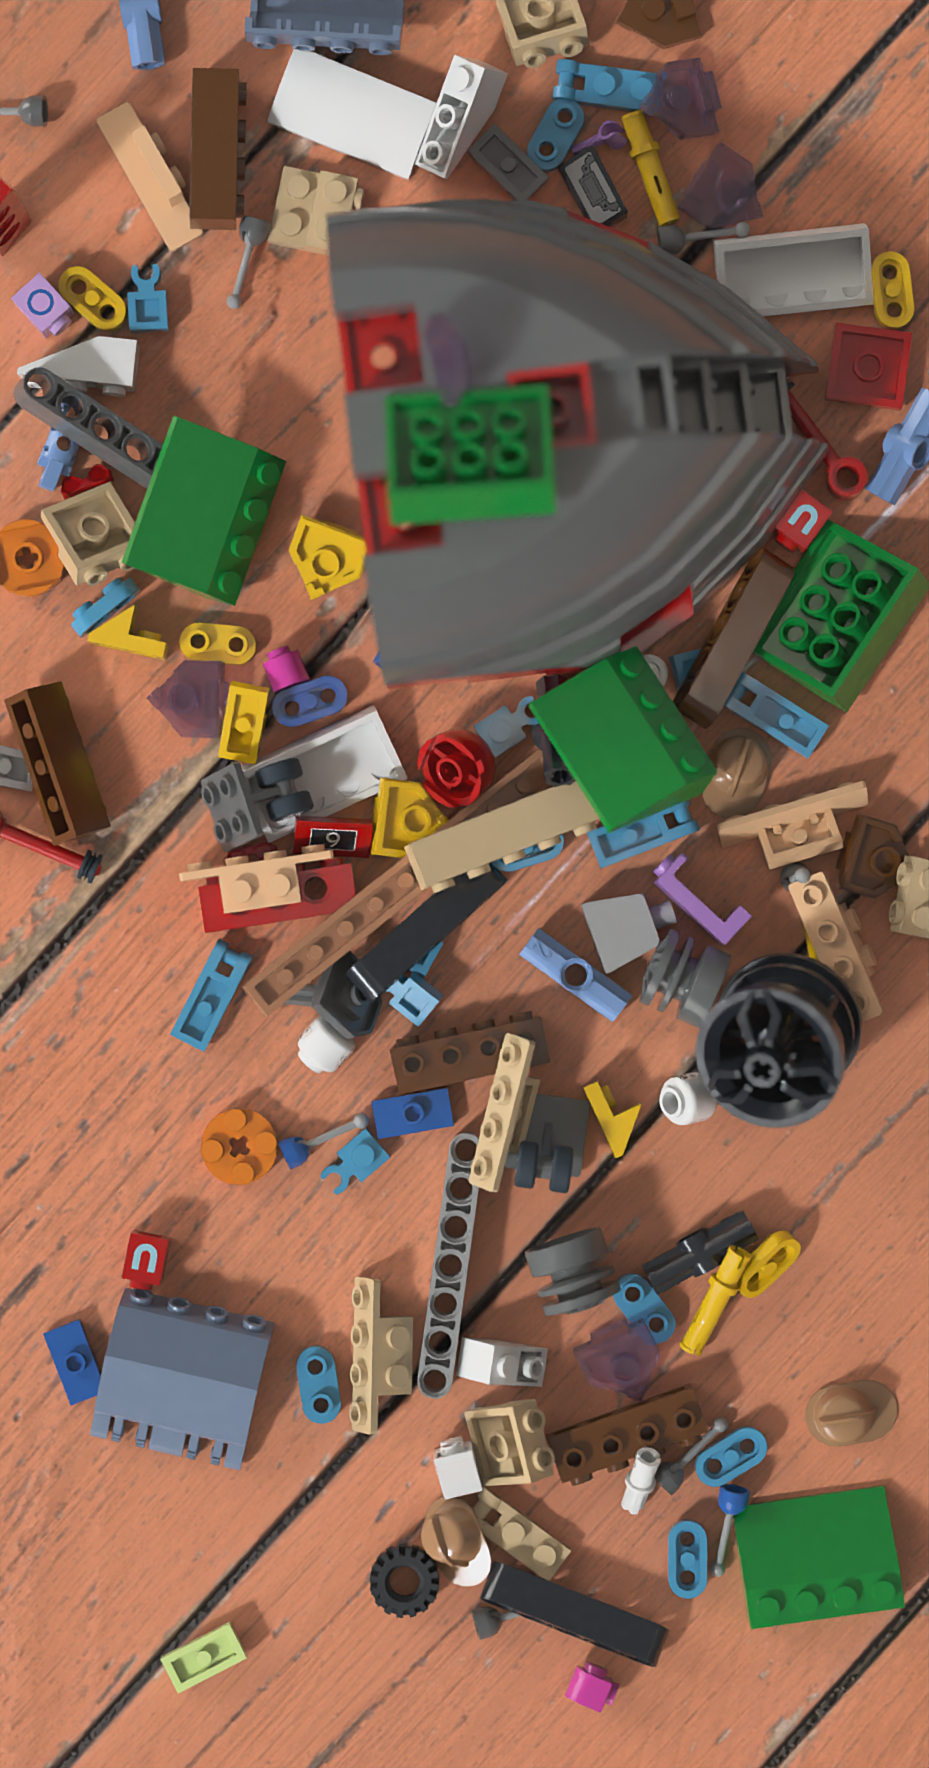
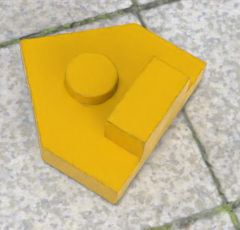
M305 514L301 515L289 548V553L301 574L311 600L361 578L365 569L364 556H366L364 536L359 535L357 531L328 520H319Z
M380 778L378 797H374L372 813V855L403 858L407 855L404 849L405 846L432 835L449 821L429 797L428 792L420 782Z

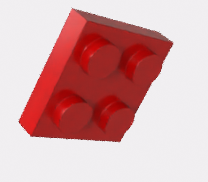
M836 322L825 401L901 411L912 333Z

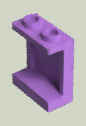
M683 853L679 854L676 858L672 854L668 855L653 871L658 876L653 884L719 945H726L749 920L751 915L743 907L735 906L721 920L675 878L674 873L688 857Z

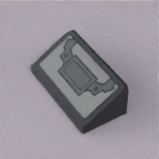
M593 145L558 167L583 217L609 227L627 218L628 211Z

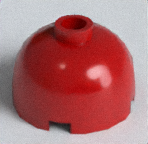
M451 729L427 740L419 750L417 760L418 771L423 768V774L426 778L422 782L426 791L437 802L450 808H456L459 805L468 806L480 799L492 785L496 770L495 757L488 743L474 732L463 729Z

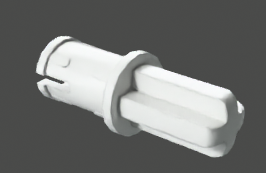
M649 1447L638 1450L633 1469L628 1471L625 1477L627 1487L621 1505L623 1509L629 1510L630 1514L633 1515L638 1514L639 1510L644 1508L648 1494L656 1486L654 1477L661 1458L656 1450Z

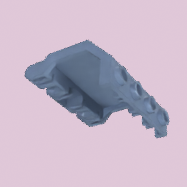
M251 0L250 16L245 17V37L247 42H251L254 47L261 49L276 48V44L292 45V49L299 51H312L315 49V46L330 47L331 51L337 53H351L353 48L369 49L371 54L390 55L392 50H401L404 0Z
M125 1288L118 1305L105 1354L90 1436L107 1439L112 1417H115L111 1441L120 1442L125 1432V1420L140 1423L135 1437V1446L145 1447L149 1427L153 1426L149 1450L182 1457L187 1434L191 1436L186 1458L195 1460L200 1449V1437L215 1441L210 1459L211 1464L219 1466L224 1444L227 1443L228 1448L224 1467L240 1471L258 1387L275 1322L266 1321L258 1315L250 1314L245 1316L228 1312L220 1306L206 1307L193 1304L182 1297L168 1298L155 1295L149 1290Z

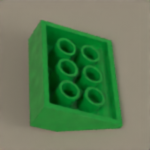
M548 385L385 396L387 489L392 525L556 514Z
M173 416L121 563L206 599L235 606L286 461L247 443Z
M827 519L796 565L794 576L758 641L753 654L815 695L847 713L929 590V581L917 567Z
M637 646L601 660L534 700L529 705L532 713L608 833L701 795L718 772Z
M884 1485L747 1504L744 1511L733 1516L747 1621L751 1629L905 1608L900 1568Z

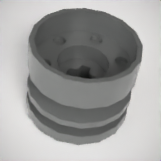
M670 929L666 938L656 947L642 979V994L639 1002L649 1006L656 991L660 992L662 995L658 1003V1011L663 1012L671 1000L676 999L679 1001L676 1018L700 1028L718 994L732 955L707 945L698 959L691 957L694 939L688 937L681 951L675 950L680 933Z
M600 1227L575 1232L540 1244L524 1252L532 1277L549 1275L552 1282L537 1290L539 1297L557 1295V1298L542 1305L545 1316L581 1312L602 1304L605 1299L621 1291L618 1280L600 1282L601 1279L615 1273L613 1265L595 1267L594 1260L608 1253Z

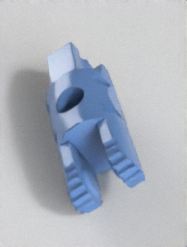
M61 403V409L66 415L71 406ZM52 427L37 462V465L44 467L38 486L51 492L55 490L61 474L69 477L80 446ZM59 437H65L68 440L69 446L67 450L62 451L57 447Z

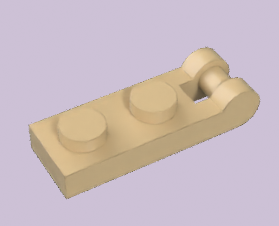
M484 1486L483 1491H480L477 1495L479 1501L473 1508L483 1534L539 1576L550 1581L571 1552V1548ZM492 1508L501 1513L494 1524L485 1519Z

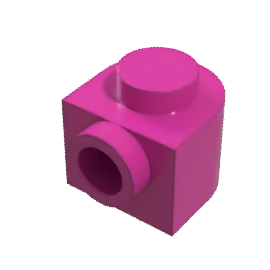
M284 646L267 654L269 660L263 663V667L274 694L310 680L298 650L290 651L288 646Z
M587 1661L585 1667L576 1666L565 1696L601 1713L604 1704L612 1705L620 1684L606 1676L608 1673L607 1669Z

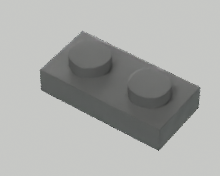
M495 123L468 149V155L514 200H529L549 180V177Z

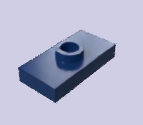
M448 1088L372 1101L378 1139L454 1126Z
M81 1319L44 1332V1338L70 1405L97 1396L101 1371Z

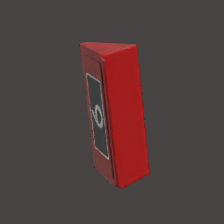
M297 815L294 818L292 854H302V847L324 844L325 851L333 850L334 856L369 858L373 822L371 819Z

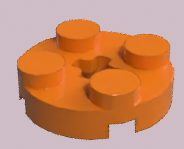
M24 519L9 523L0 531V585L6 591L20 597H37L46 594L62 581L65 566L58 556L59 547L46 525L35 520ZM30 548L32 554H38V560L33 562V568L26 569L24 564H18L17 558L23 556V549Z
M233 1108L219 1113L208 1123L202 1135L200 1153L207 1169L216 1178L228 1184L246 1185L259 1180L272 1168L277 1157V1138L272 1124L265 1116L252 1109ZM242 1136L248 1139L246 1147L250 1150L246 1156L242 1153L237 1156L232 1155L233 1147L229 1144L230 1139L233 1137L239 1140Z

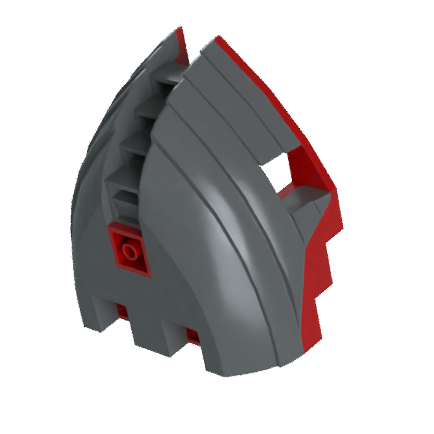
M446 199L385 208H367L328 213L326 215L329 275L334 314L339 327L347 392L344 394L353 473L358 483L366 556H364L368 596L381 672L388 689L466 679L468 683L544 673L546 676L581 673L601 660L634 646H637L640 652L643 653L693 617L764 546L775 530L777 523L829 451L827 443H820V441L812 438L805 439L801 436L793 435L786 377L818 373V363L730 288L649 241L639 239L560 207L526 199L507 202L493 199ZM388 347L394 352V361L389 367L379 368L373 364L372 355L376 349ZM548 385L556 514L414 523L405 528L392 525L387 489L386 395Z

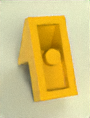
M136 604L90 632L87 640L92 645L165 661L169 645L161 641V634L139 630L138 636L133 635L138 613Z
M237 681L231 682L218 757L256 765L267 719L266 708L270 688Z
M596 1080L582 1086L614 1157L622 1156L642 1103H637L616 1114H612L610 1108L617 1105L608 1085L600 1088Z

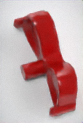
M96 464L93 465L88 476L84 479L71 475L64 477L60 491L66 500L110 481L112 482L114 477L111 471L104 465Z
M267 841L231 850L228 852L227 857L224 858V861L228 858L249 857L251 855H255L259 860L263 861V853L277 851L278 848Z

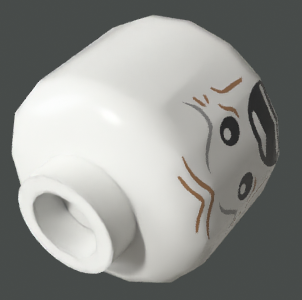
M320 1016L299 1037L298 1046L300 1051L298 1055L302 1062L316 1073H321L322 1071L334 1072L353 1053L355 1042L353 1038H344L331 1024Z
M699 1072L671 1077L664 1083L661 1090L660 1107L669 1120L677 1125H688L705 1121L713 1115L717 1106L716 1100L706 1089Z

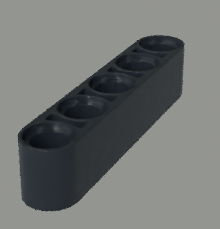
M489 863L491 871L469 879L467 873L454 877L456 885L434 893L346 972L345 975L371 1003L397 982L508 881L492 863Z
M496 1561L492 1563L491 1570L480 1595L481 1600L651 1667H657L669 1633V1629L657 1623Z

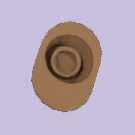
M735 728L726 731L715 742L709 758L718 772L702 793L705 803L711 811L723 818L735 815L746 816L756 808L762 797L771 768L772 754L770 747L761 734L751 729Z
M860 1380L831 1385L818 1390L810 1398L806 1407L805 1421L809 1432L817 1441L828 1446L841 1447L865 1443L883 1437L892 1429L897 1418V1403L889 1389L876 1381Z
M441 1497L433 1502L426 1512L421 1533L422 1545L426 1553L436 1561L443 1575L455 1584L466 1587L475 1586L484 1581L491 1570L492 1557L474 1510L463 1499L457 1497L446 1500L444 1497Z

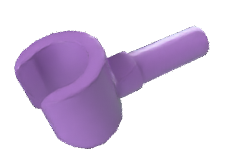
M605 121L599 128L598 134L571 146L572 152L576 155L591 145L595 147L604 143L613 150H619L627 143V139L621 134L625 129L615 121Z

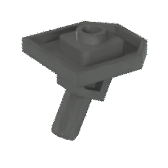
M348 951L322 972L316 985L307 984L284 1004L311 1006L317 1011L318 1015H321L344 1038L351 1039L373 1032L382 1005V998L380 996L371 1003L345 975L359 961L351 951Z

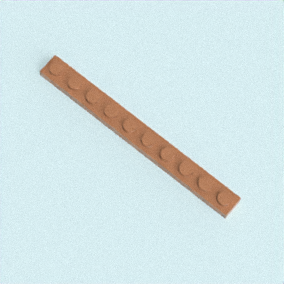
M538 749L489 788L480 799L468 805L433 834L554 787L545 781L542 751ZM404 856L242 986L265 1017L269 1016L424 891L419 886L408 856Z

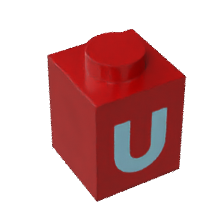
M801 489L775 526L773 531L777 535L775 541L791 553H794L796 549L803 553L833 511Z
M133 1230L130 1233L122 1279L130 1280V1287L142 1290H152L153 1285L160 1286L163 1283L172 1237Z

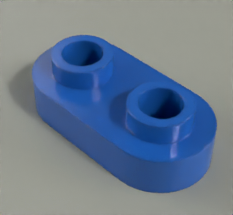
M323 676L279 692L272 704L273 714L280 724L291 728L298 727L340 712L347 702V690L338 678ZM326 689H331L336 693V698L331 703H325L321 699V694ZM291 701L299 704V712L293 716L285 712L286 704Z

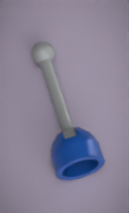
M360 1113L354 1117L353 1121L309 1141L294 1136L283 1139L278 1144L289 1169L292 1170L307 1161L310 1155V1148L356 1127L363 1129L368 1125L369 1119L367 1115Z
M726 1483L720 1486L718 1505L725 1512L726 1516L716 1561L710 1566V1572L715 1577H720L725 1573L723 1561L733 1516L745 1510L751 1493L747 1488L735 1484Z

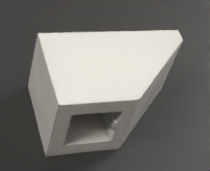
M462 1337L456 1376L491 1385L542 1387L548 1348L494 1339Z
M462 1437L441 1441V1447L434 1449V1464L445 1500L483 1491L472 1441L463 1442Z

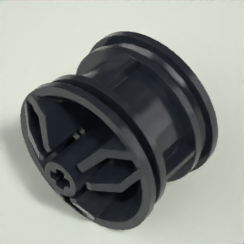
M775 953L761 956L746 963L730 978L721 994L719 1002L704 1019L697 1036L696 1062L706 1089L726 1111L754 1125L782 1128L795 1126L814 1118L833 1100L842 1081L843 1073L850 1066L859 1049L863 1027L858 1002L847 983L834 970L810 957L793 953ZM818 1035L821 1042L813 1041L811 1036ZM740 1038H744L747 1044H742Z

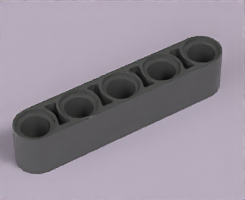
M35 367L29 370L16 384L14 398L21 408L143 487L148 488L163 444L45 368ZM28 382L38 384L42 389L43 396L33 395L28 388ZM61 403H66L74 409L75 418H70L63 413ZM94 424L101 425L106 429L108 439H102L96 435ZM127 445H131L139 451L140 460L132 459L128 455Z

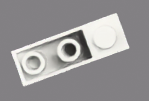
M454 55L415 165L448 179L495 110L508 73L480 60Z
M98 336L19 367L17 374L22 379L29 370L35 367L45 368L83 393L87 392L88 387L102 388V393L105 395L124 397L126 391L136 392L140 345L137 340ZM28 382L29 387L41 389L38 384Z

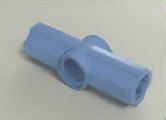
M119 0L123 27L127 29L133 70H152L165 65L163 39L159 25L162 24L159 0Z
M921 388L903 422L895 424L887 432L882 446L884 455L865 487L867 491L893 505H896L914 471L922 469L929 462V390L926 388Z
M540 928L536 930L519 954L611 1022H614L632 997L629 992ZM579 964L585 969L586 979L581 985L571 986L566 982L564 977L565 970L569 965Z

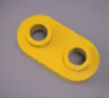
M893 251L884 252L877 256L871 265L874 313L876 320L882 327L889 330H898L905 327L914 314L910 268L907 260L901 254ZM886 267L892 268L895 271V278L886 279L882 275V269ZM889 305H895L899 308L900 315L898 317L888 315L887 307Z
M75 266L63 272L58 284L61 296L93 326L104 332H112L118 330L125 323L127 308L124 301L90 270L81 266ZM77 282L86 284V290L82 294H75L72 291L74 284ZM112 307L115 309V314L111 319L102 318L101 312L104 308Z
M193 623L182 631L179 640L183 654L192 661L202 663L244 665L253 659L257 650V643L253 634L241 626ZM196 635H202L206 640L205 645L200 649L194 648L191 643ZM235 638H239L244 642V647L239 652H233L230 649V642Z
M778 1231L768 1235L763 1243L751 1253L752 1258L737 1283L739 1286L738 1291L747 1298H753L762 1294L797 1260L801 1250L800 1243L788 1231Z

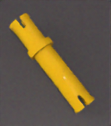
M642 110L624 115L622 122L632 148L629 154L631 159L637 162L659 226L676 223L680 220V216L657 153L660 150L657 141H653Z
M730 1245L717 1273H712L708 1281L710 1287L696 1311L685 1336L679 1343L680 1347L687 1353L693 1355L695 1351L696 1356L702 1355L703 1349L718 1323L730 1296L736 1295L739 1289L737 1283L752 1258L751 1254L745 1249L738 1247L735 1251L736 1247Z

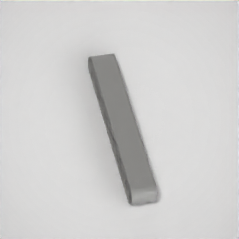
M461 1132L455 1135L451 1140L448 1152L418 1371V1387L422 1394L431 1399L445 1396L450 1391L453 1381L479 1187L472 1184V1192L469 1196L457 1198L451 1193L450 1185L456 1178L463 1177L469 1180L474 1158L470 1160L460 1159L456 1155L455 1147L463 1139H470L478 1145L479 1137L471 1132ZM452 1216L462 1217L467 1223V1229L464 1234L460 1236L448 1234L445 1229L447 1219ZM453 1254L459 1257L462 1262L461 1269L451 1275L444 1273L439 1265L443 1256ZM441 1293H450L457 1301L456 1307L448 1313L440 1312L435 1307V1298ZM437 1331L446 1332L451 1338V1345L443 1351L435 1350L429 1343L430 1336ZM439 1370L444 1373L446 1377L445 1384L439 1389L429 1388L424 1382V1376L428 1371Z

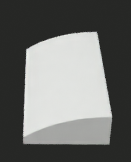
M294 49L267 122L409 180L437 103L314 52Z
M865 223L713 240L716 280L730 288L763 317L874 304L869 228Z
M374 705L258 758L256 765L247 763L241 766L250 794L271 789H261L255 776L256 770L281 760L298 758L303 774L294 780L297 792L309 791L314 804L313 809L300 814L301 816L327 817L378 793L380 778L408 779ZM275 798L254 805L268 843L294 832L295 816L272 822L269 819L266 804L275 800Z

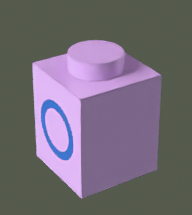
M40 272L11 298L15 305L46 339L52 333L54 336H58L72 323L70 319L74 314L72 308Z

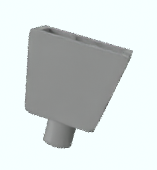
M643 893L581 904L604 974L616 970L660 944V939L656 929L677 922L670 901L648 908Z

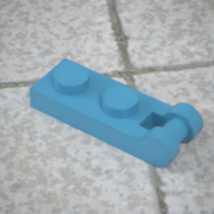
M569 59L557 60L556 73L559 75L558 86L553 87L552 99L554 101L558 99L574 100L583 106L628 112L642 110L644 114L658 115L663 74L584 64ZM574 78L585 79L584 90L573 88Z
M744 672L741 673L723 706L806 759L810 757L829 727L823 721ZM746 690L756 695L750 707L740 702Z
M687 800L611 833H608L605 826L587 832L600 869L701 830L697 819H692L687 807L691 805L690 801ZM673 812L678 826L668 830L663 816Z
M220 938L215 944L170 1035L203 1052L206 1051L253 959V955L245 951L239 953L229 948L230 943ZM221 961L234 967L229 977L216 971Z

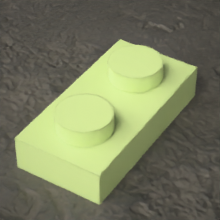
M231 1621L163 1655L161 1661L179 1694L245 1660L248 1655Z

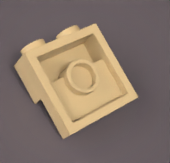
M495 0L504 26L505 37L516 67L524 64L528 68H536L542 65L547 57L560 53L564 57H572L579 54L583 46L589 45L587 26L577 0Z
M284 166L268 242L328 255L326 215L328 213L361 209L364 189L358 188V178L323 170L317 173Z
M111 482L42 509L41 519L58 545V556L76 585L84 582L89 586L97 585L105 580L108 575L107 572L119 567L122 571L134 569L121 562L135 522Z
M905 855L904 862L900 864L896 875V882L899 885L897 898L892 902L889 909L890 931L929 939V859Z
M536 1399L510 1401L501 1405L476 1407L464 1411L482 1486L533 1483L554 1475L552 1467L555 1462V1456L552 1449L547 1447L543 1431L545 1416L538 1409Z

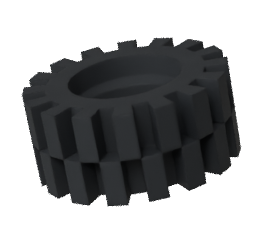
M406 1543L399 1544L398 1547L394 1548L391 1546L386 1549V1552L381 1553L377 1557L371 1569L370 1591L371 1595L375 1598V1603L378 1607L382 1606L385 1613L389 1615L391 1613L396 1614L397 1618H403V1615H410V1618L415 1617L418 1612H425L431 1603L433 1604L436 1599V1594L439 1590L437 1564L426 1551L420 1550L419 1546H406ZM408 1566L418 1573L420 1584L415 1592L409 1595H400L391 1588L389 1578L396 1568Z

